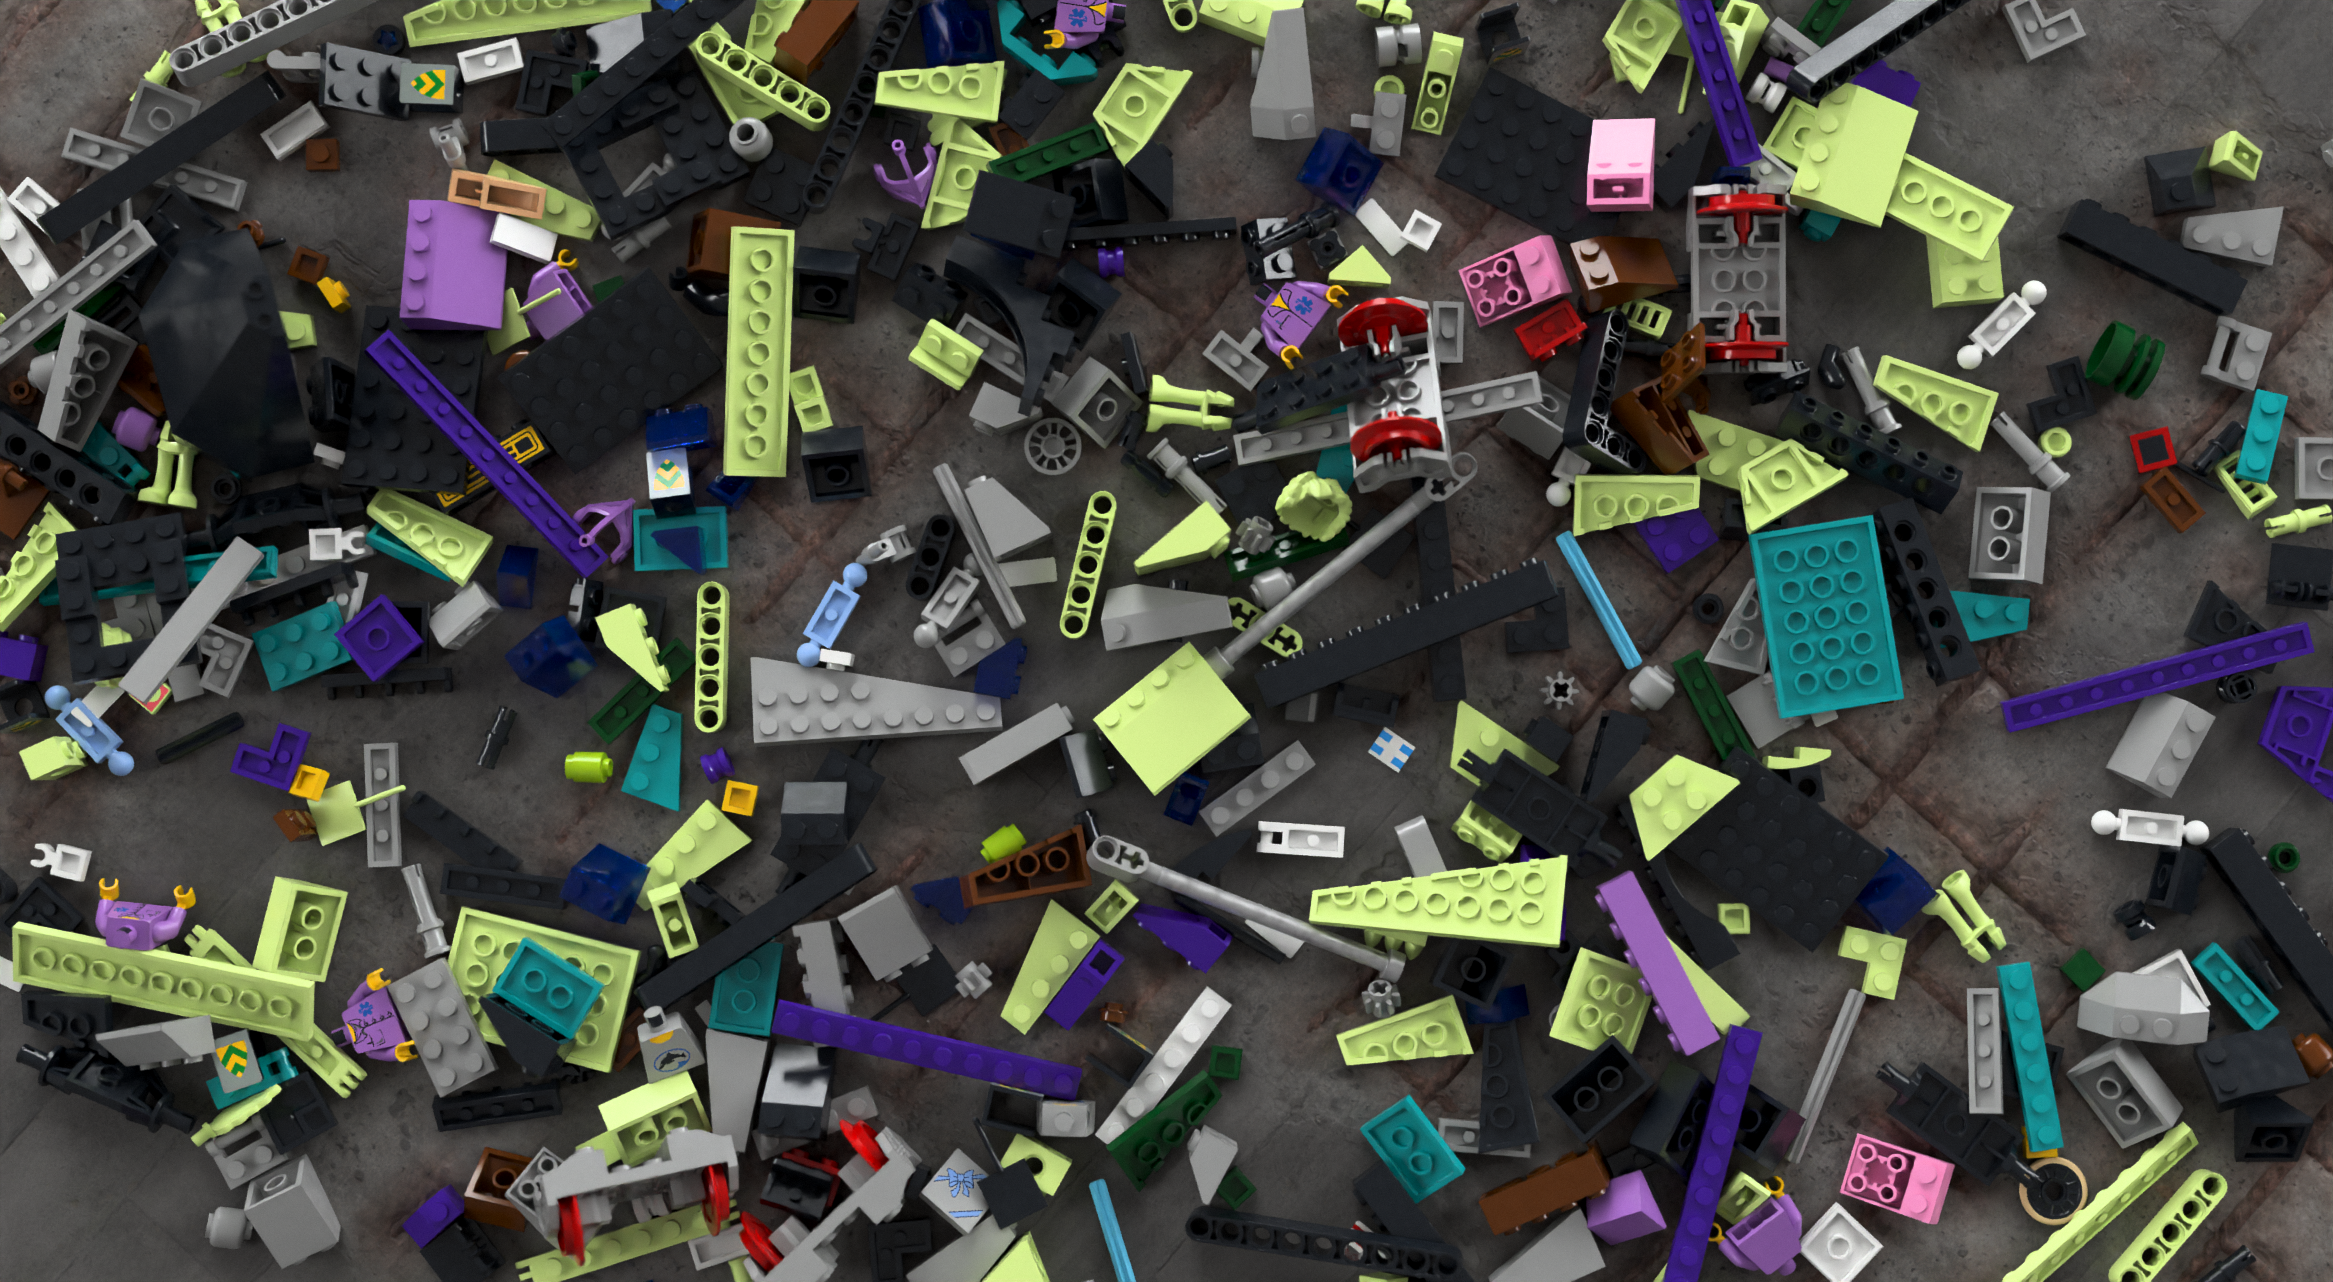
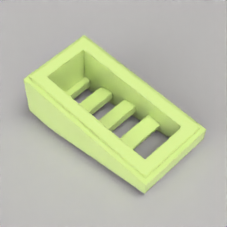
M1642 298L1624 303L1621 311L1625 315L1631 304L1636 306L1631 319H1628V329L1658 341L1665 330L1673 310ZM1616 306L1605 308L1603 313L1615 310ZM1642 309L1647 310V314L1641 324L1637 320ZM1656 314L1659 318L1655 327H1649L1653 315Z
M2238 449L2230 454L2229 457L2222 459L2213 470L2241 512L2249 520L2271 506L2276 500L2277 495L2267 483L2264 485L2243 480L2238 484L2235 483V471L2228 474L2226 470L2238 463L2240 454ZM2252 484L2254 489L2244 494L2242 490ZM2259 495L2261 499L2253 504L2250 500Z

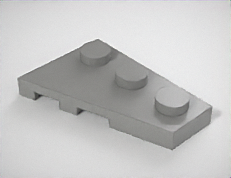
M2284 206L2188 217L2183 222L2180 243L2185 246V250L2268 268L2273 264Z
M1755 578L1749 580L1703 662L1756 675H1764L1768 650Z

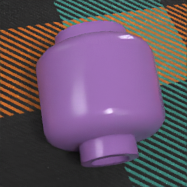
M129 407L126 411L120 410L112 428V433L116 434L117 443L143 452L148 448L149 444L156 446L162 429L157 427L158 419L154 414L136 407Z

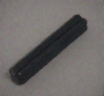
M233 712L157 749L156 756L161 764H169L244 726L242 716L238 712Z

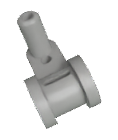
M460 118L452 120L453 123L447 126L430 128L429 131L438 153L444 155L449 167L470 171L465 164L466 157L463 146L469 144V138Z
M900 525L882 533L880 541L874 542L862 550V554L856 558V563L865 567L868 564H875L889 558L891 563L894 564L915 555L917 551L915 547L911 548L905 534L907 531L906 526Z

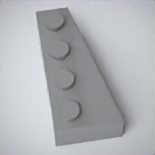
M830 918L792 926L794 937H801L797 956L801 967H806L807 974H803L802 983L806 998L811 1000V1005L808 1006L851 1015L849 1004L854 1003L852 986L846 985L845 973H849V962L847 954L842 955L840 942H845L842 925L837 924L836 918ZM813 1042L814 1048L829 1046Z

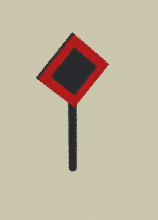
M2168 426L2128 436L2138 474L2173 465L2220 493L2226 492V488L2177 461Z

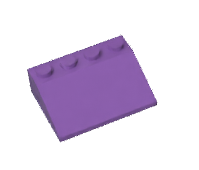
M409 200L400 319L410 329L502 331L508 250L489 243L496 217L500 212L442 200Z

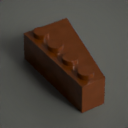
M1080 824L959 878L964 909L1078 890L1093 885L1090 868L1086 860L1087 852L1082 825Z
M1597 1139L1587 1143L1588 1150L1580 1154L1574 1153L1572 1150L1562 1155V1158L1555 1162L1556 1166L1550 1168L1549 1165L1543 1164L1527 1174L1528 1179L1525 1181L1521 1177H1517L1482 1194L1479 1204L1494 1235L1496 1236L1500 1233H1504L1505 1236L1511 1235L1522 1228L1521 1224L1532 1221L1533 1224L1539 1223L1550 1216L1549 1212L1559 1208L1561 1212L1575 1207L1578 1204L1577 1200L1587 1196L1591 1200L1606 1193L1605 1188L1609 1186L1612 1173Z

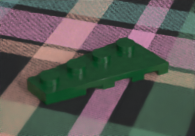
M1205 1070L1198 1073L1106 1146L1138 1192L1145 1187L1146 1183L1144 1181L1153 1170L1158 1172L1164 1165L1163 1159L1174 1146L1178 1148L1185 1140L1184 1135L1192 1125L1197 1126L1223 1096Z

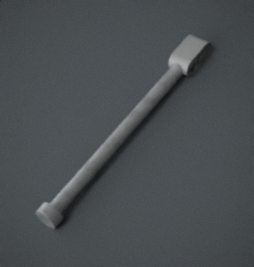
M1458 452L1451 456L1452 477L1458 480L1455 485H1453L1450 479L1444 484L1446 490L1444 493L1441 494L1439 491L1433 493L1430 490L1433 488L1432 480L1434 479L1426 477L1424 486L1234 640L1221 650L1215 646L1203 657L1218 677L1223 680L1235 670L1232 665L1234 662L1434 501L1446 500L1476 475L1478 469L1474 457L1467 452ZM1460 458H1467L1472 463V468L1466 475H1459L1454 471V464Z
M1106 835L1100 836L1087 851L1086 860L1093 870L1121 881L1131 883L1142 878L1380 971V978L1393 983L1398 981L1406 961V954L1394 949H1389L1387 953H1384L1150 862L1147 853L1143 849ZM1097 848L1105 849L1109 853L1110 858H1101L1097 853ZM1118 856H1120V858L1117 861L1119 863H1115V860L1118 858ZM1130 861L1134 862L1133 867H1134L1135 869H1132V868L1130 867V865H1131V862H1130Z

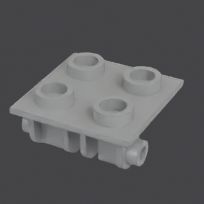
M1771 669L1765 672L1764 675H1760L1726 696L1757 749L1792 728L1803 725L1810 718L1809 714L1779 719Z

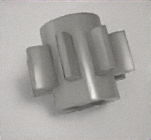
M1254 516L1252 521L1246 518L1235 532L1241 536L1238 541L1239 546L1253 555H1257L1259 551L1265 553L1276 540L1274 536L1270 535L1274 529L1273 526L1259 516Z
M1562 671L1557 673L1556 680L1546 676L1547 687L1539 689L1540 692L1546 693L1548 697L1545 699L1544 704L1555 702L1556 710H1561L1562 702L1564 701L1572 706L1574 703L1570 697L1572 694L1579 693V690L1573 689L1571 685L1575 678L1563 679ZM1554 684L1557 686L1563 684L1565 686V689L1562 691L1565 695L1564 698L1562 696L1554 697Z
M971 961L955 975L960 981L955 988L964 998L971 994L976 999L992 985L988 979L992 972L983 962L977 967Z
M1376 980L1369 984L1368 991L1362 992L1366 1013L1373 1012L1374 1016L1378 1018H1387L1394 1015L1395 1006L1402 1005L1397 985H1391L1386 980Z

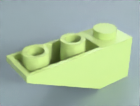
M1730 0L1719 26L1739 84L1767 27L1769 19L1758 4L1743 0Z
M1438 32L1433 33L1411 126L1412 129L1441 135L1463 49L1464 38Z
M627 604L595 617L606 646L660 692L670 691L667 683L671 682L666 667L664 665L660 666L656 655L659 654V649L654 638H648L644 626L648 625V622L641 608L637 609L635 605Z

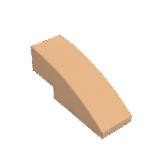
M452 168L447 199L449 202L477 206L480 209L542 220L547 189L500 177Z

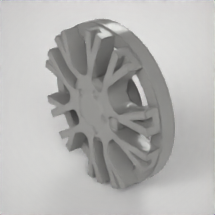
M1046 418L1034 424L1028 431L1024 442V451L1028 462L1034 469L1046 475H1060L1072 469L1078 462L1082 450L1081 439L1077 430L1069 422L1059 418ZM1052 423H1057V435L1051 434ZM1042 425H1046L1048 429V435L1045 437L1037 432V429ZM1065 426L1072 433L1066 438H1061L1060 432ZM1034 436L1041 439V445L1030 441L1031 437ZM1076 439L1077 444L1065 446V441ZM1039 447L1041 453L1031 457L1029 448ZM1066 450L1076 451L1073 460L1065 456L1064 452ZM1044 455L1047 459L1041 466L1037 465L1036 463ZM1061 456L1068 464L1064 468L1058 461V458H1060ZM1050 460L1056 461L1057 470H1047V464Z

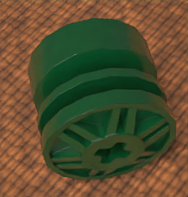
M2114 320L2106 327L2094 346L2085 368V378L2102 387L2108 386L2115 379L2114 391L2118 394L2125 392V396L2134 401L2146 391L2155 378L2165 353L2166 344L2159 339L2151 341V337L2148 334L2141 335L2134 342L2136 330Z

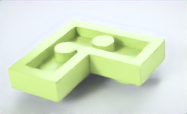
M1844 925L1838 955L1868 962L1861 992L1887 999H1895L1907 939Z

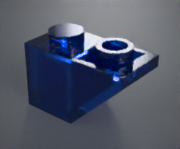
M1014 638L979 661L973 692L1009 700L1012 699V694L1018 695L1021 676H1016L1019 664L1025 663L1028 646H1023L1022 638Z
M959 875L916 883L910 889L916 893L913 898L927 908L932 904L941 910L939 916L953 926L956 922L962 925L973 910V908L964 909L959 881L961 876Z

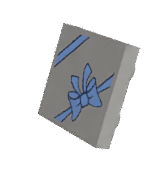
M957 1148L918 1196L961 1234L966 1236L989 1208L977 1184L978 1181L989 1175Z

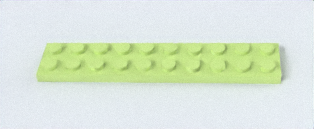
M18 922L12 927L14 982L68 993L111 995L112 1002L190 1018L210 1015L211 1022L244 1029L249 1028V1030L307 1042L313 1036L314 981L156 949L145 951L108 947L106 939Z

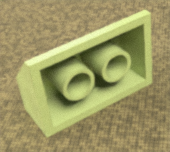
M1203 0L1199 10L1198 21L1264 47L1272 10L1300 8L1304 0Z
M275 876L252 967L274 974L325 982L348 892L306 881Z
M687 1070L652 1084H645L598 1106L623 1164L631 1165V1168L654 1158L664 1138L673 1129L688 1127V1131L694 1129L706 1132L712 1131L710 1122Z

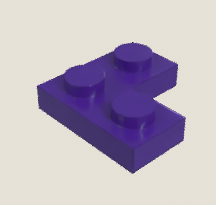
M279 723L269 751L246 743H239L230 772L289 791L304 757L311 732Z

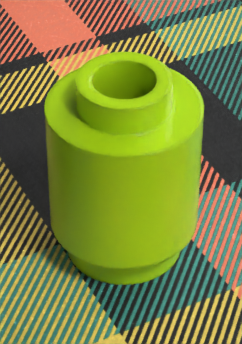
M576 751L574 754H568L566 757L565 775L567 779H573L574 782L605 783L607 777L612 776L613 761L608 758L606 752Z
M1012 823L1008 827L1004 825L981 842L984 848L980 852L990 865L1023 850L1022 846L1027 841Z

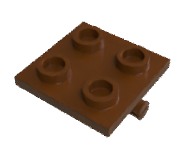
M1699 322L1691 331H1687L1672 349L1666 350L1661 358V387L1663 403L1668 404L1682 391L1691 396L1696 402L1695 412L1704 415L1709 411L1708 401L1711 398V391L1708 388L1707 376L1700 375L1706 369L1705 324Z
M0 458V531L16 540L51 491L46 489L34 477L20 472L19 467L11 461Z

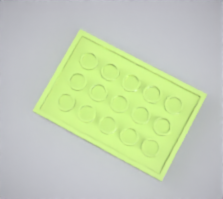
M466 906L461 907L448 964L485 1041L505 1046L478 1000L481 995L494 993L492 991L521 941L524 937H529L605 984L604 989L574 1038L577 1039V1042L565 1062L607 1073L611 1072L642 951Z

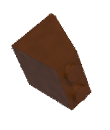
M708 208L694 214L686 263L687 275L729 281L731 227L780 229L781 222L714 208Z

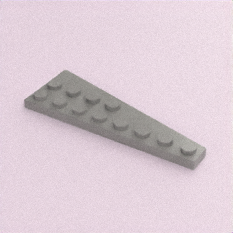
M750 657L755 747L1002 731L1000 697Z

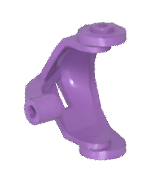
M899 139L892 142V149L895 155L900 157L908 179L899 181L887 179L884 168L881 164L878 165L877 163L873 165L875 169L873 173L877 182L880 181L881 186L890 196L902 202L917 204L922 210L926 208L925 201L931 191L938 164L936 159L938 158L935 148L931 147L930 142L926 143V146L923 148L928 164L922 172L913 176L905 157L906 148L904 143Z
M631 497L623 501L589 504L579 509L572 517L578 525L582 524L594 512L606 516L590 533L580 536L579 544L582 547L593 545L598 533L613 522L620 534L621 543L611 554V562L614 565L622 562L634 546L633 506L636 501Z

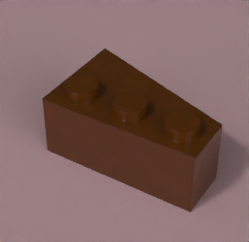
M810 0V5L805 11L801 9L795 15L787 33L785 31L781 32L774 44V47H776L774 68L809 88L807 80L812 71L816 69L820 72L825 64L821 60L832 46L837 47L856 19L859 0Z
M1661 375L1612 401L1610 411L1664 475H1673L1710 454L1679 397L1676 396L1668 404L1662 402Z

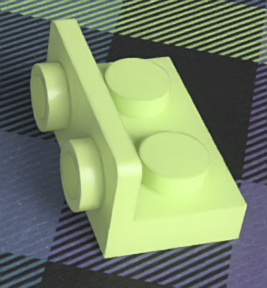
M932 318L927 323L918 345L910 353L908 359L956 390H961L972 377L984 350Z
M1471 800L1459 819L1451 827L1460 839L1472 843L1482 850L1487 858L1502 863L1512 854L1523 836Z

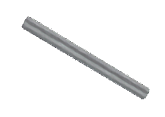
M944 463L935 467L933 473L1011 628L1016 629L1026 623V619L948 464Z
M1855 989L1848 991L1799 1113L1806 1121L1783 1156L1785 1160L1791 1163L1798 1164L1801 1160L1866 999V995L1863 992Z

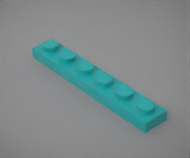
M2025 961L1996 966L2029 1149L2031 1152L2062 1148L2064 1147L2030 962Z

